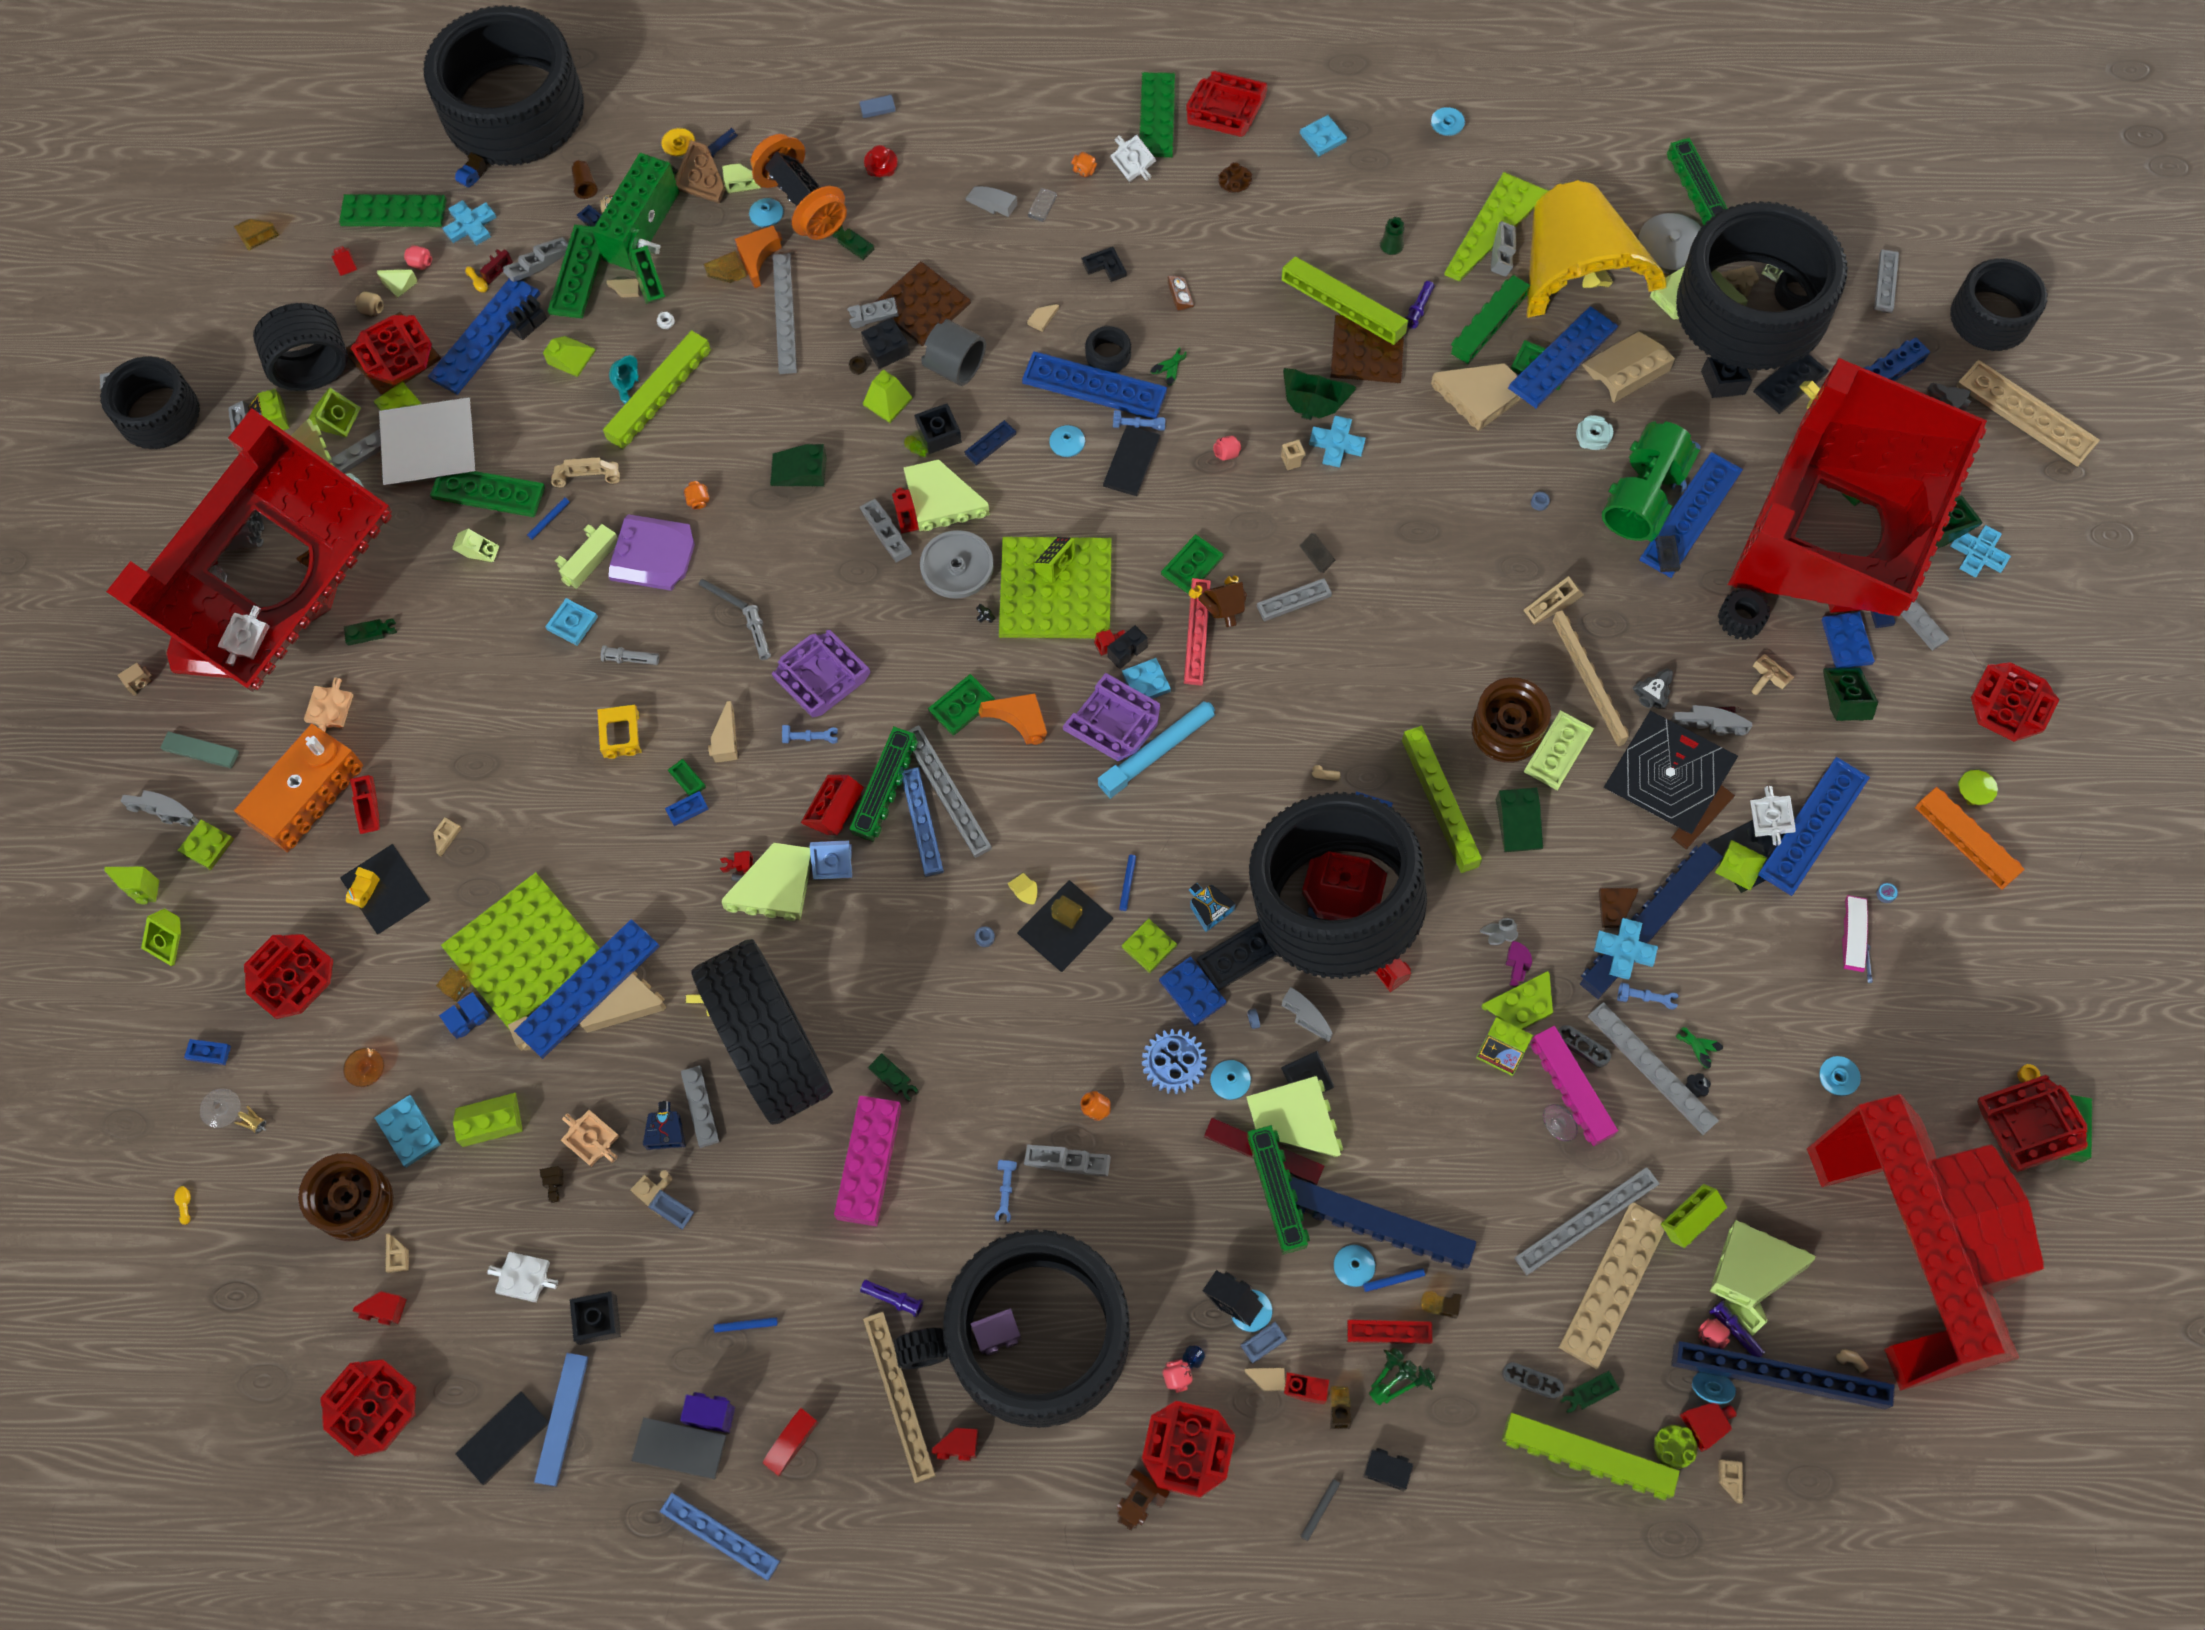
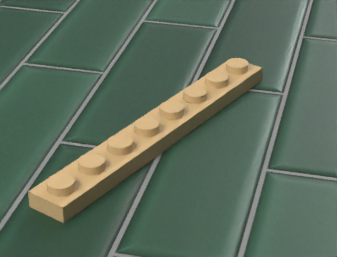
M1563 610L1556 612L1553 623L1617 746L1624 745L1629 737L1628 729L1622 725L1620 714L1614 709L1610 695L1606 694L1602 680L1595 673L1593 663L1589 662L1586 649L1580 645L1578 634L1576 631H1573L1569 617L1565 616Z
M884 1312L863 1319L916 1484L936 1475L902 1368L898 1367L894 1343Z

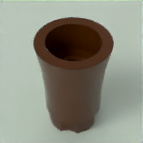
M577 160L573 162L574 194L581 199L592 198L596 195L598 188L593 180L590 167L586 161Z

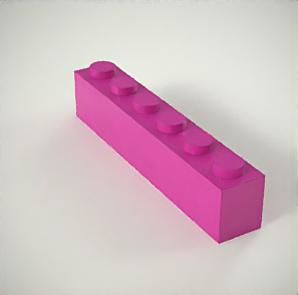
M1553 1026L1535 1035L1531 1040V1048L1541 1058L1543 1069L1550 1073L1554 1087L1562 1093L1564 1104L1570 1107L1574 1113L1573 1118L1575 1122L1583 1128L1585 1139L1589 1143L1591 1142L1594 1147L1615 1136L1618 1132L1617 1127L1556 1027Z

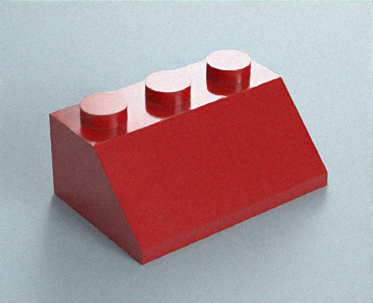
M827 775L801 823L826 835H838L842 831L846 819L851 815L856 801L860 799L864 787L849 775Z
M1399 958L1394 959L1393 963L1387 964L1385 968H1379L1375 973L1387 989L1392 992L1410 979L1411 969L1406 962H1402Z

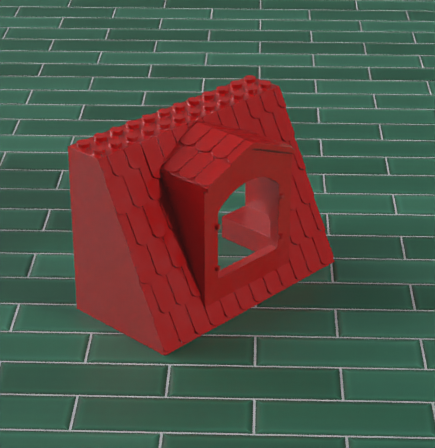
M1838 358L1799 425L1728 585L1757 590L1758 592L1812 600L1818 603L1878 612L1879 614L1900 616L1904 610L1907 611L1911 603H1914L1918 597L1919 592L1917 589L1922 586L1925 580L1923 574L1928 571L1932 561H1929L1930 557H1933L1938 549L1936 543L1941 540L1944 534L1942 528L1946 527L1950 520L1948 514L1953 511L1957 503L1954 501L1955 497H1958L1962 491L1961 482L1964 483L1969 474L1967 468H1970L1975 458L1972 456L1973 453L1976 454L1981 445L1979 439H1982L1987 429L1984 427L1987 420ZM1818 483L1825 485L1828 489L1832 488L1858 499L1865 505L1869 504L1876 507L1881 520V537L1878 546L1870 555L1864 557L1827 551L1795 537Z
M251 408L228 437L238 450L239 455L148 570L145 571L130 561L106 592L245 688L254 692L255 689L259 690L262 687L264 677L267 674L270 675L275 670L276 666L274 664L277 660H282L286 656L288 646L295 644L300 637L298 633L301 629L305 630L312 621L331 610L338 584H341L346 577L345 572L356 565L358 562L356 558L360 553L364 554L367 551L369 541L372 538H377L381 532L379 528L383 523L386 525L390 521L392 510L388 504ZM257 511L309 547V566L303 582L292 595L277 604L261 608L256 619L268 624L270 627L254 659L252 660L244 656L237 657L234 666H230L225 663L230 653L219 648L218 644L234 613L249 615L253 605L259 606L210 573L209 570L254 512Z
M1897 1094L1859 1104L1811 1144L1807 1151L1821 1188L1884 1171L1947 1329L1943 1332L1895 1344L1884 1349L1898 1387L1902 1391L2018 1359L2019 1356L2015 1345L2009 1337L2008 1328L1992 1295L2038 1271L2044 1270V1261L2029 1200L1996 1148L1990 1144L1937 1158L1934 1147L1927 1137L1928 1133L1921 1117L1908 1104L1904 1096Z

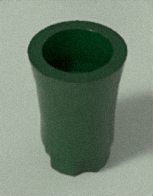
M1393 217L1388 220L1385 226L1380 248L1386 254L1396 255L1404 248V222H1402L1401 218Z

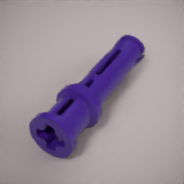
M1431 281L1424 282L1415 303L1409 308V314L1405 317L1408 320V328H1417L1419 319L1424 315V307L1434 289V284Z
M866 1279L863 1281L860 1292L890 1303L898 1311L904 1310L909 1312L915 1318L920 1314L924 1303L922 1299L916 1300L909 1297L905 1292L899 1294Z
M1724 1300L1716 1304L1709 1313L1714 1314L1730 1330L1751 1356L1761 1357L1765 1351L1737 1321L1738 1316L1731 1313L1724 1305Z

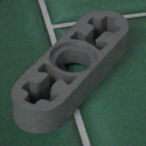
M1569 1025L1559 1028V1034L1571 1051L1597 1067H1604L1611 1059L1608 1049ZM1569 1032V1037L1564 1039L1563 1033ZM1575 1036H1576V1037H1578V1038H1577V1040L1575 1041V1043H1574V1045H1573V1044H1571V1043H1572V1041L1574 1040V1038H1575ZM1580 1041L1588 1044L1589 1049L1587 1051L1579 1049L1578 1043ZM1594 1047V1053L1590 1056L1589 1053L1592 1051ZM1604 1054V1059L1599 1061L1598 1055Z
M1513 1362L1503 1368L1502 1376L1504 1380L1513 1385L1551 1399L1558 1398L1564 1391L1563 1383L1555 1377ZM1515 1368V1373L1522 1375L1523 1371H1525L1526 1374L1523 1376V1383L1520 1382L1521 1377L1514 1376L1513 1378H1510V1373H1508L1507 1370ZM1529 1375L1537 1376L1539 1383L1536 1387L1528 1384L1527 1378ZM1543 1379H1546V1382L1544 1383L1546 1385L1551 1386L1553 1383H1555L1556 1388L1559 1389V1391L1554 1392V1394H1552L1551 1389L1548 1387H1543V1390H1540L1541 1386L1543 1385Z

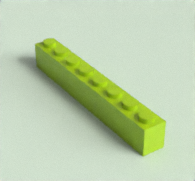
M1295 256L1283 267L1282 281L1393 345L1406 334L1407 319Z
M691 330L604 427L603 432L606 439L622 449L629 445L634 436L642 431L644 425L654 417L657 410L664 406L666 400L676 392L680 384L687 380L688 375L698 367L703 358L709 355L711 349L708 340Z
M1419 726L1404 731L1402 743L1460 872L1464 873L1478 868L1482 857L1423 727Z
M1510 1413L1507 1417L1502 1441L1507 1442L1506 1445L1514 1449L1522 1447L1527 1449V1453L1540 1456L1542 1454L1548 1456V1460L1560 1464L1562 1461L1568 1463L1569 1467L1574 1470L1582 1471V1469L1590 1471V1475L1603 1478L1605 1476L1611 1478L1612 1483L1624 1486V1483L1631 1485L1632 1489L1637 1492L1645 1493L1646 1490L1654 1493L1653 1497L1660 1500L1674 1497L1679 1470L1514 1413Z

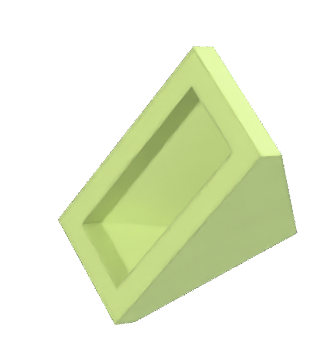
M412 270L377 271L382 284L397 297H400L417 283Z
M1728 1299L1724 1301V1305L1732 1314L1738 1316V1321L1752 1336L1768 1322L1760 1302L1751 1309H1747Z

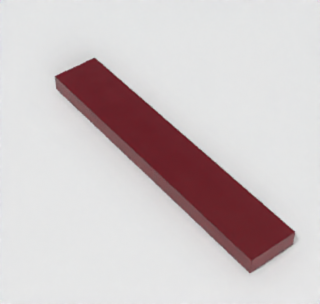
M1211 1118L1204 1138L1253 1158L1247 1132ZM1278 1146L1279 1150H1283L1286 1162H1283L1285 1170L1289 1169L1290 1175L1317 1186L1325 1165Z

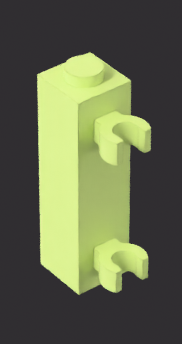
M588 524L583 529L587 532L588 540L568 561L562 556L555 560L560 568L561 580L567 586L572 585L577 589L615 548L618 537L615 532L603 524L597 530Z

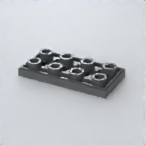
M643 1417L631 1461L715 1480L727 1436Z

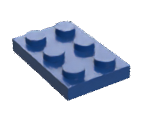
M1860 612L1825 616L1822 618V624L1835 668L1873 665L1875 660Z
M1191 956L1159 978V982L1194 1026L1201 1023L1227 1003Z

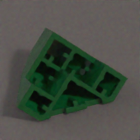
M1284 368L1283 370L1287 402L1296 413L1302 415L1301 418L1306 420H1312V418L1320 419L1336 413L1356 390V386L1346 382L1330 380L1320 375L1307 374L1296 369Z

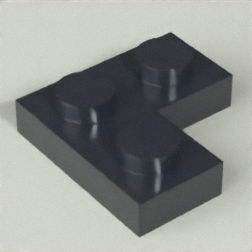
M1113 246L1082 257V263L1088 275L1104 269L1111 282L1127 277V272Z

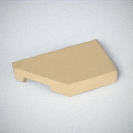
M637 279L607 280V285L614 289L622 298L639 297L640 286Z
M1055 304L1037 308L1028 319L1027 324L1043 332L1059 310V305Z
M445 817L433 832L437 848L436 852L440 857L462 829L461 826Z
M387 1233L386 1272L409 1271V1250L391 1234Z
M1284 1368L1245 1369V1374L1263 1391H1284Z
M1719 1460V1483L1738 1504H1742V1462Z

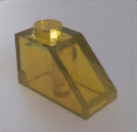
M247 219L234 226L248 251L279 236L271 222Z
M735 251L703 264L706 275L709 278L732 283L746 277L744 267Z

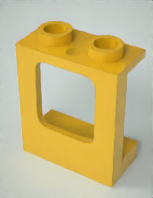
M636 705L597 709L600 751L604 758L614 759L617 756H634L637 753H642L638 737L637 719H639V711ZM628 721L630 741L625 744L608 745L607 724Z

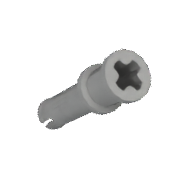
M750 605L745 607L742 612L748 622L747 628L752 632L759 659L766 660L771 657V653L762 629L763 620L759 617L758 606Z
M603 645L601 661H617L619 664L625 661L658 665L659 654L628 651L622 647H618V649L608 648L606 645Z

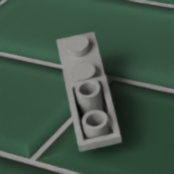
M1693 705L1690 712H1674L1670 720L1684 728L1696 727L1704 729L1709 727V733L1718 736L1726 734L1743 736L1748 734L1752 728V722L1735 713L1709 706Z
M143 790L141 797L123 795L121 799L127 810L132 812H139L141 810L157 815L162 822L167 824L176 822L190 827L199 823V820L182 804L156 792Z

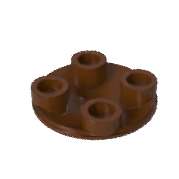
M1231 163L1229 167L1223 169L1218 175L1219 185L1224 190L1232 193L1244 191L1252 182V173L1247 168L1240 166L1239 163Z

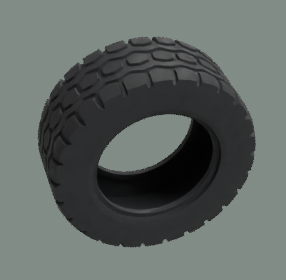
M753 939L745 940L739 943V945L729 948V950L706 960L705 963L698 964L691 971L698 992L724 1046L748 1090L771 1125L779 1124L793 1117L796 1113L798 1114L806 1110L810 1106L828 1098L833 1093L825 1071L768 962Z

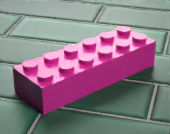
M859 1095L834 1212L837 1220L877 1227L901 1113L899 1102Z

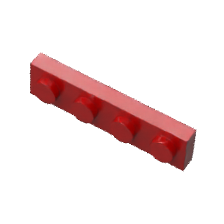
M1347 1320V1342L1432 1344V1322Z

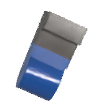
M471 152L465 165L457 170L455 180L468 188L473 186L488 170L484 159Z

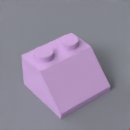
M1011 1308L971 1323L982 1354H994L998 1352V1348L1005 1345L1006 1348L1018 1344V1340L1021 1339Z

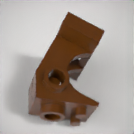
M1134 1468L1125 1482L1133 1490L1128 1498H1122L1116 1507L1119 1510L1117 1514L1119 1520L1117 1522L1126 1526L1130 1531L1132 1528L1136 1529L1138 1524L1143 1525L1149 1515L1146 1513V1510L1152 1502L1162 1508L1170 1494L1167 1490L1157 1488L1154 1481ZM1137 1492L1147 1498L1143 1507L1132 1501Z

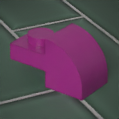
M1512 941L1509 946L1505 964L1513 967L1509 985L1517 987L1520 981L1523 982L1526 970L1529 971L1532 965V956L1529 950L1523 944Z

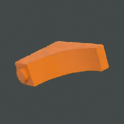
M773 225L735 238L738 252L754 288L761 286L759 273L763 262L772 253L782 249L780 241H783L779 231L776 232Z
M1035 693L986 701L980 704V718L991 717L1008 722L1020 732L1026 745H1037L1044 742L1047 730Z

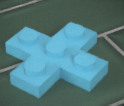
M462 200L448 208L455 221L443 227V231L452 243L468 235L477 246L491 237L483 225L497 217L487 203L471 211Z
M1334 416L1331 430L1313 426L1309 445L1326 449L1322 464L1340 468L1344 453L1357 456L1362 455L1366 438L1349 434L1352 419Z
M1985 525L1978 538L1967 533L1954 540L1950 547L1967 555L1959 569L1975 578L1983 565L2001 573L2011 557L1995 548L2002 533Z
M1622 918L1618 935L1603 931L1598 932L1594 951L1613 956L1609 975L1629 980L1634 962L1653 967L1658 946L1639 941L1642 923Z

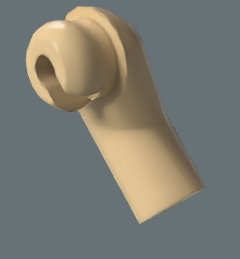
M1315 765L1312 768L1314 778L1332 781L1340 780L1339 771L1323 770L1320 765Z
M1844 1349L1836 1355L1840 1364H1845L1846 1362L1853 1363L1860 1374L1869 1368L1855 1351Z

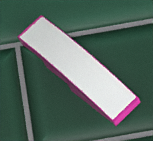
M1847 895L1845 899L1844 936L1842 938L1843 967L1848 970L1864 972L1868 935L1867 899Z

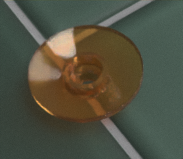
M358 1049L352 1052L346 1059L343 1068L344 1076L350 1084L356 1087L370 1086L381 1077L384 1071V1060L380 1053L374 1049ZM365 1067H369L367 1072H363Z

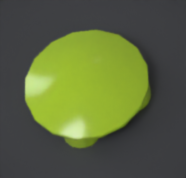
M1970 770L1964 773L1958 781L1960 793L1965 798L1966 803L1971 806L1975 804L1986 805L1997 796L1998 788L1996 781L1984 771Z
M1669 1425L1662 1428L1655 1437L1654 1449L1656 1455L1663 1464L1670 1468L1681 1469L1688 1467L1696 1459L1697 1443L1690 1429L1678 1425Z

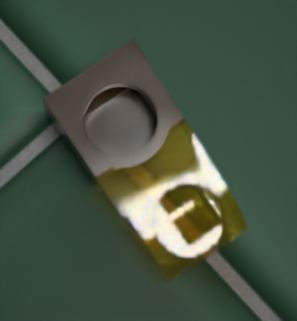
M1427 1291L1421 1297L1420 1306L1428 1313L1457 1319L1462 1295L1453 1293L1451 1298L1438 1296L1433 1291Z
M1331 1386L1330 1429H1350L1352 1423L1348 1386Z

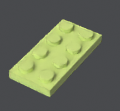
M1560 710L1525 768L1524 773L1558 791L1594 728Z

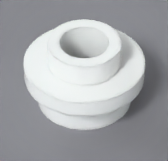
M662 312L658 315L657 324L660 328L668 329L674 325L675 320L670 313Z

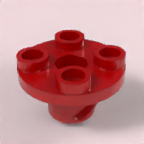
M882 145L874 146L864 157V167L870 176H892L898 165L896 154Z

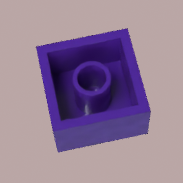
M693 1392V1396L686 1394L680 1421L691 1427L730 1433L735 1407L725 1397L714 1396V1399H710L706 1394Z

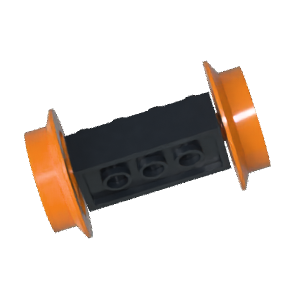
M775 134L764 139L755 148L751 156L752 177L755 183L763 188L778 186L780 190L787 194V199L796 205L792 217V227L797 234L808 236L813 240H821L835 233L841 227L847 215L845 195L842 190L836 186L820 187L802 165L805 158V147L799 139L788 137L784 134Z

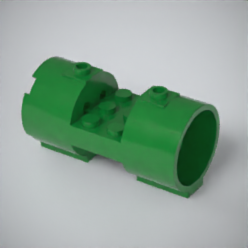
M1653 421L1645 426L1639 440H1634L1629 449L1632 451L1629 458L1631 466L1639 475L1637 477L1620 478L1617 483H1612L1608 490L1610 493L1608 501L1601 515L1604 524L1612 532L1634 541L1649 540L1652 542L1659 535L1672 508V505L1668 504L1667 496L1660 489L1661 484L1668 485L1674 483L1680 485L1686 479L1700 451L1690 439L1691 434L1684 428L1667 421L1664 424H1657Z

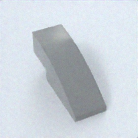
M974 186L966 197V201L992 214L999 212L1007 217L1010 216L1017 206L1016 196L991 187Z
M1500 221L1493 244L1491 271L1506 277L1513 268V254L1516 252V227Z
M1290 987L1283 998L1281 1006L1296 1014L1295 1023L1330 1042L1333 1033L1322 1014L1307 998Z

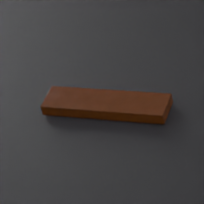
M1721 785L1693 833L1690 834L1679 828L1671 838L1687 850L1731 802L1735 795Z

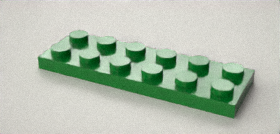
M1142 72L1140 140L1154 157L1173 158L1175 73Z
M344 194L339 223L341 226L442 227L446 197L445 195Z
M574 224L548 307L549 315L583 319L601 259V254L592 232L594 227Z
M472 471L436 477L430 497L434 500L535 518L545 485L544 483Z

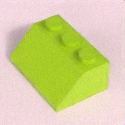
M516 1093L456 1108L453 1119L456 1142L462 1147L522 1132Z

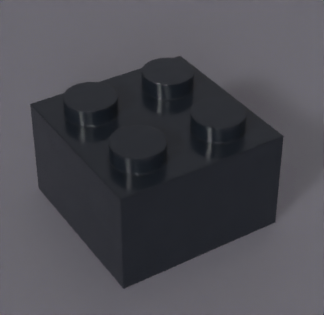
M889 318L861 331L863 344L878 369L910 355L908 342L893 318Z
M1707 357L1701 373L1712 398L1739 396L1746 394L1752 382L1747 368L1741 369L1738 366L1736 368L1733 367L1734 365H1726L1725 362L1721 363L1716 358Z
M948 403L914 415L917 430L928 454L962 443L960 429Z
M1216 1270L1202 1291L1219 1310L1250 1327L1263 1307V1304L1258 1300L1259 1296L1250 1290L1252 1287L1245 1281L1241 1280L1238 1282L1230 1273L1225 1272L1223 1274Z
M612 1291L569 1299L574 1342L583 1345L621 1337L617 1295Z

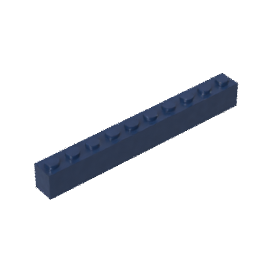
M1705 842L1700 847L1696 845L1689 853L1691 855L1689 860L1684 859L1677 867L1680 870L1676 874L1672 872L1666 879V886H1660L1654 893L1656 897L1652 901L1648 899L1642 906L1643 912L1641 914L1636 913L1631 918L1633 921L1642 923L1639 936L1640 942L1648 944L1717 866L1723 856ZM1599 954L1593 962L1595 966L1592 969L1588 967L1581 975L1583 980L1580 985L1598 1000L1618 978L1609 975L1613 956L1606 954L1604 956Z
M1291 1177L1292 1181L1289 1184L1291 1190L1295 1189L1298 1201L1295 1204L1297 1210L1301 1209L1302 1214L1305 1212L1312 1214V1217L1319 1221L1329 1220L1332 1222V1225L1339 1228L1349 1227L1352 1229V1232L1359 1235L1366 1233L1371 1235L1372 1239L1379 1242L1384 1240L1391 1242L1392 1246L1403 1249V1247L1411 1249L1412 1253L1423 1256V1254L1431 1256L1433 1261L1443 1263V1261L1451 1263L1453 1268L1459 1270L1467 1269L1470 1266L1477 1241Z
M1682 1341L1673 1345L1671 1364L1673 1367L1880 1409H1888L1893 1407L1894 1384Z

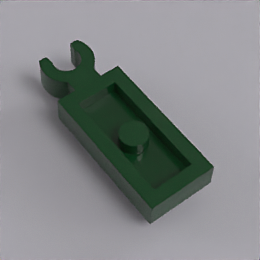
M842 225L838 229L839 231L832 234V237L837 238L840 245L862 260L875 250L873 244L850 228L846 231L843 230Z
M381 619L344 626L345 643L350 646L385 638L384 633L395 634L397 633L395 627H389L395 625L396 622L394 619H387L383 623Z
M882 1053L868 1067L896 1095L902 1091L907 1101H911L910 1096H908L909 1091H914L916 1094L919 1093L914 1085H908L911 1079Z
M1607 1371L1572 1389L1571 1392L1574 1396H1565L1560 1402L1569 1401L1571 1408L1566 1410V1413H1571L1577 1408L1578 1404L1581 1410L1614 1394L1620 1388L1610 1371Z

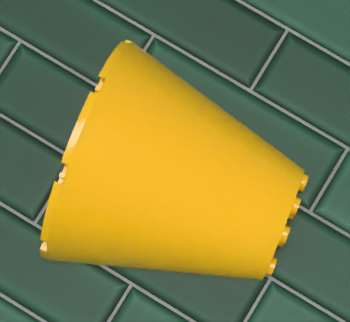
M1576 180L1570 183L1558 184L1545 193L1535 205L1533 212L1527 318L1544 315L1550 301L1549 296L1557 293L1567 285V280L1579 278L1597 271L1630 267L1631 271L1645 276L1648 292L1666 288V279L1662 269L1598 187L1591 183Z

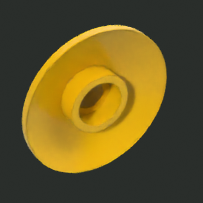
M675 128L663 136L661 144L667 154L683 156L687 151L690 141H695V138L689 130Z

